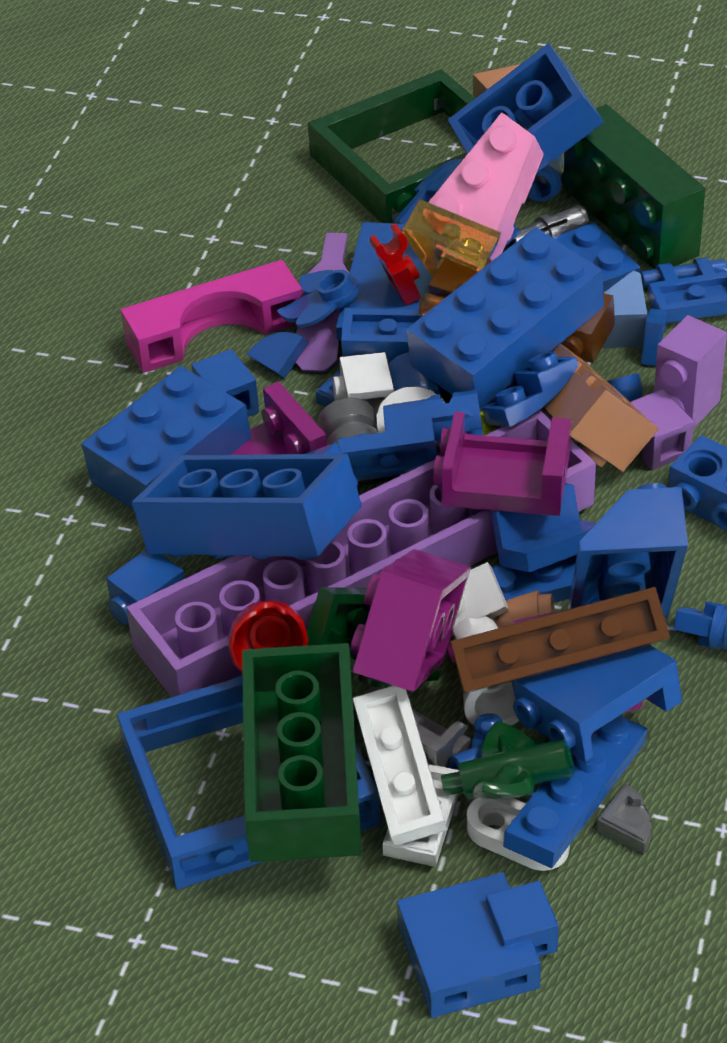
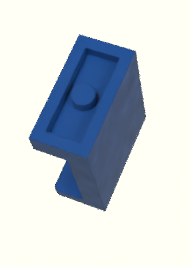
M651 645L511 681L515 697L513 709L518 720L525 727L535 729L552 742L565 739L571 754L583 763L594 757L591 742L592 733L639 702L646 699L666 712L682 702L676 660Z

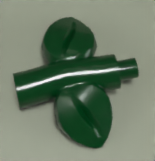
M496 721L484 739L480 758L460 762L459 771L441 775V784L445 796L464 792L468 800L473 798L513 799L533 793L534 784L574 777V765L569 745L565 739L536 744L532 738L506 723Z

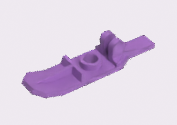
M326 233L321 261L309 273L323 270H345L348 272L344 265L348 241L347 233ZM334 310L324 320L312 326L300 328L297 326L296 334L303 336L309 342L296 361V364L304 373H326L337 364L340 340L337 339L336 325L340 310Z

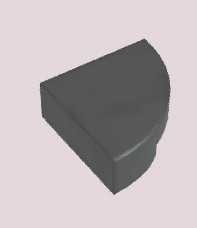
M625 784L598 818L597 831L642 855L647 851L652 829L650 815L644 805L642 796L632 787Z

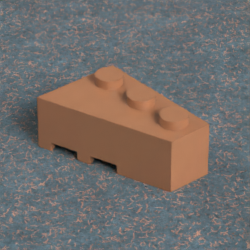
M560 343L552 351L556 353L557 357H576L578 368L561 391L541 408V412L551 420L552 417L571 419L570 439L577 444L579 442L582 443L584 446L581 449L600 467H603L608 461L624 472L659 428L589 364Z

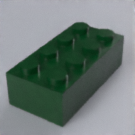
M604 104L597 107L596 110L604 123L564 152V172L562 173L561 180L565 191L569 195H573L587 208L592 216H596L611 230L615 237L620 238L636 253L639 259L645 261L653 269L656 268L657 264L671 263L672 266H677L700 256L706 188L609 105Z
M349 643L242 650L245 827L250 862L361 856Z

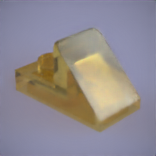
M419 199L403 228V233L407 237L408 243L432 277L445 258L479 272L487 266L501 235L499 231Z

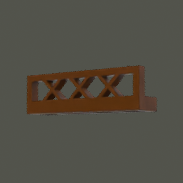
M656 587L452 640L448 650L451 661L455 662L463 694L666 641L670 636Z

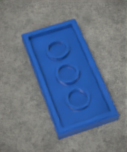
M362 222L349 274L356 278L359 284V292L355 296L354 301L346 308L432 309L428 284L442 263L446 241L431 231L427 225L397 224L408 240V246L403 256L407 254L410 256L420 275V278L414 282L421 298L405 306L389 283L378 256L370 245V237L373 235L377 237L381 244L389 243L393 238L390 226L394 223ZM344 309L340 310L336 325V334L339 340L342 337Z

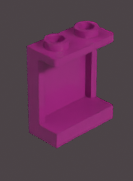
M455 411L451 428H443L440 456H436L433 481L434 485L442 486V506L560 516L569 463L571 419L552 417L548 441L467 434L465 432V412Z

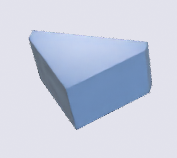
M633 270L604 292L613 295L615 326L602 348L643 347L647 309L641 274Z

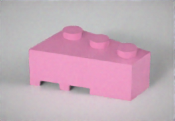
M501 112L419 213L430 230L452 247L490 258L491 261L502 254L506 242L511 239L514 231L513 224L521 204H524L544 155L535 136Z

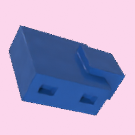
M502 872L397 900L398 928L431 1018L539 989L541 977V961L539 956L558 952L559 925L540 880L510 888L505 874Z

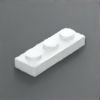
M393 685L354 697L353 701L394 846L446 831L447 827L406 689Z

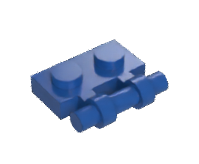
M708 257L697 258L693 260L692 264L672 266L671 263L657 264L653 270L640 272L643 288H648V298L653 309L666 310L668 314L667 323L680 322L687 315L694 318L727 314V263L725 259L710 261Z

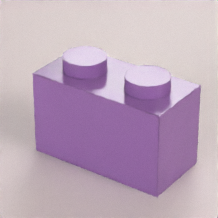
M687 315L658 344L654 392L663 389L694 421V429L720 402L727 332Z

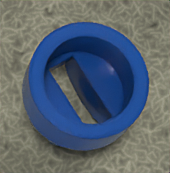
M639 373L607 381L630 402L642 397L643 386Z

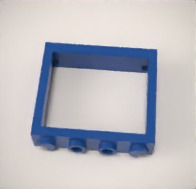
M243 675L237 676L232 680L198 690H190L175 697L148 705H140L138 708L118 713L117 718L122 746L176 890L262 863L250 862L245 816L177 837L145 752L243 723ZM355 741L360 831L381 825L380 797L378 788Z

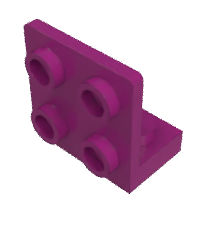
M278 381L263 388L265 408L261 410V416L264 423L250 429L252 439L231 455L307 454L327 446L326 434Z

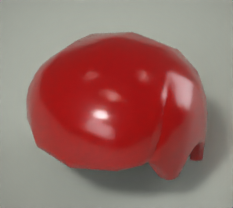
M273 600L259 601L247 606L234 618L228 636V647L233 665L242 673V650L307 646L309 642L303 617L286 603Z

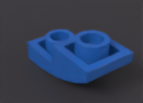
M551 351L530 358L528 360L529 367L514 373L518 386L500 391L496 394L497 401L481 407L486 424L511 427L537 412L557 395L578 368L576 357H557L556 353Z

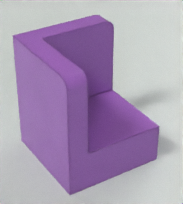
M663 389L631 402L659 428L642 450V461L652 471L676 461L692 445L694 421Z

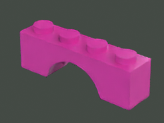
M283 260L272 262L120 309L125 343L141 371L146 373L184 361L185 349L190 340L200 332L211 327L227 324L244 325L266 335L295 326L296 322L284 320L279 316L277 310L298 300L303 296V291Z

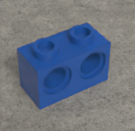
M701 435L670 466L668 488L681 487L684 510L727 531V447Z

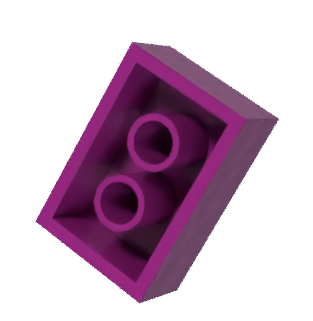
M413 549L401 558L396 559L389 566H385L380 575L373 574L364 599V604L371 606L366 625L359 624L350 648V654L357 656L353 672L414 692L444 662L471 567Z

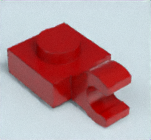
M393 224L390 226L393 238L389 243L381 244L377 237L373 235L370 237V245L377 254L389 283L405 306L421 298L414 282L420 278V275L408 254L403 256L408 246L407 237L397 224Z

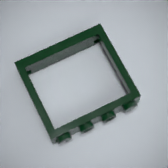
M440 69L308 122L310 156L381 223H394L393 221L416 196L417 192L415 189L425 178L451 160L464 159L467 152L389 184L352 149L442 112L452 117L473 101L475 97ZM392 209L397 211V213L392 214Z

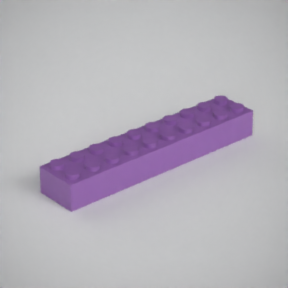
M538 410L525 420L511 427H502L485 436L548 441L551 420ZM570 439L566 483L574 485L579 512L594 504L596 463ZM435 460L430 461L359 495L362 507L318 557L309 560H299L295 556H272L266 559H255L252 556L234 555L127 606L132 646L171 697L184 694L190 690H198L232 680L237 676L243 675V673L233 665L228 647V636L234 618L250 604L270 600L286 603L303 617L307 632L312 616V607L316 601L319 587L367 588L373 574L380 575L385 566H389L396 559L401 558L413 549L467 566H471L497 553L491 517L492 510L442 506V486L434 485Z

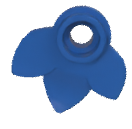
M323 270L302 275L299 278V283L304 295L295 302L278 309L277 312L284 320L296 322L298 328L312 326L324 320L334 310L348 307L359 292V284L356 278L350 276L345 270Z

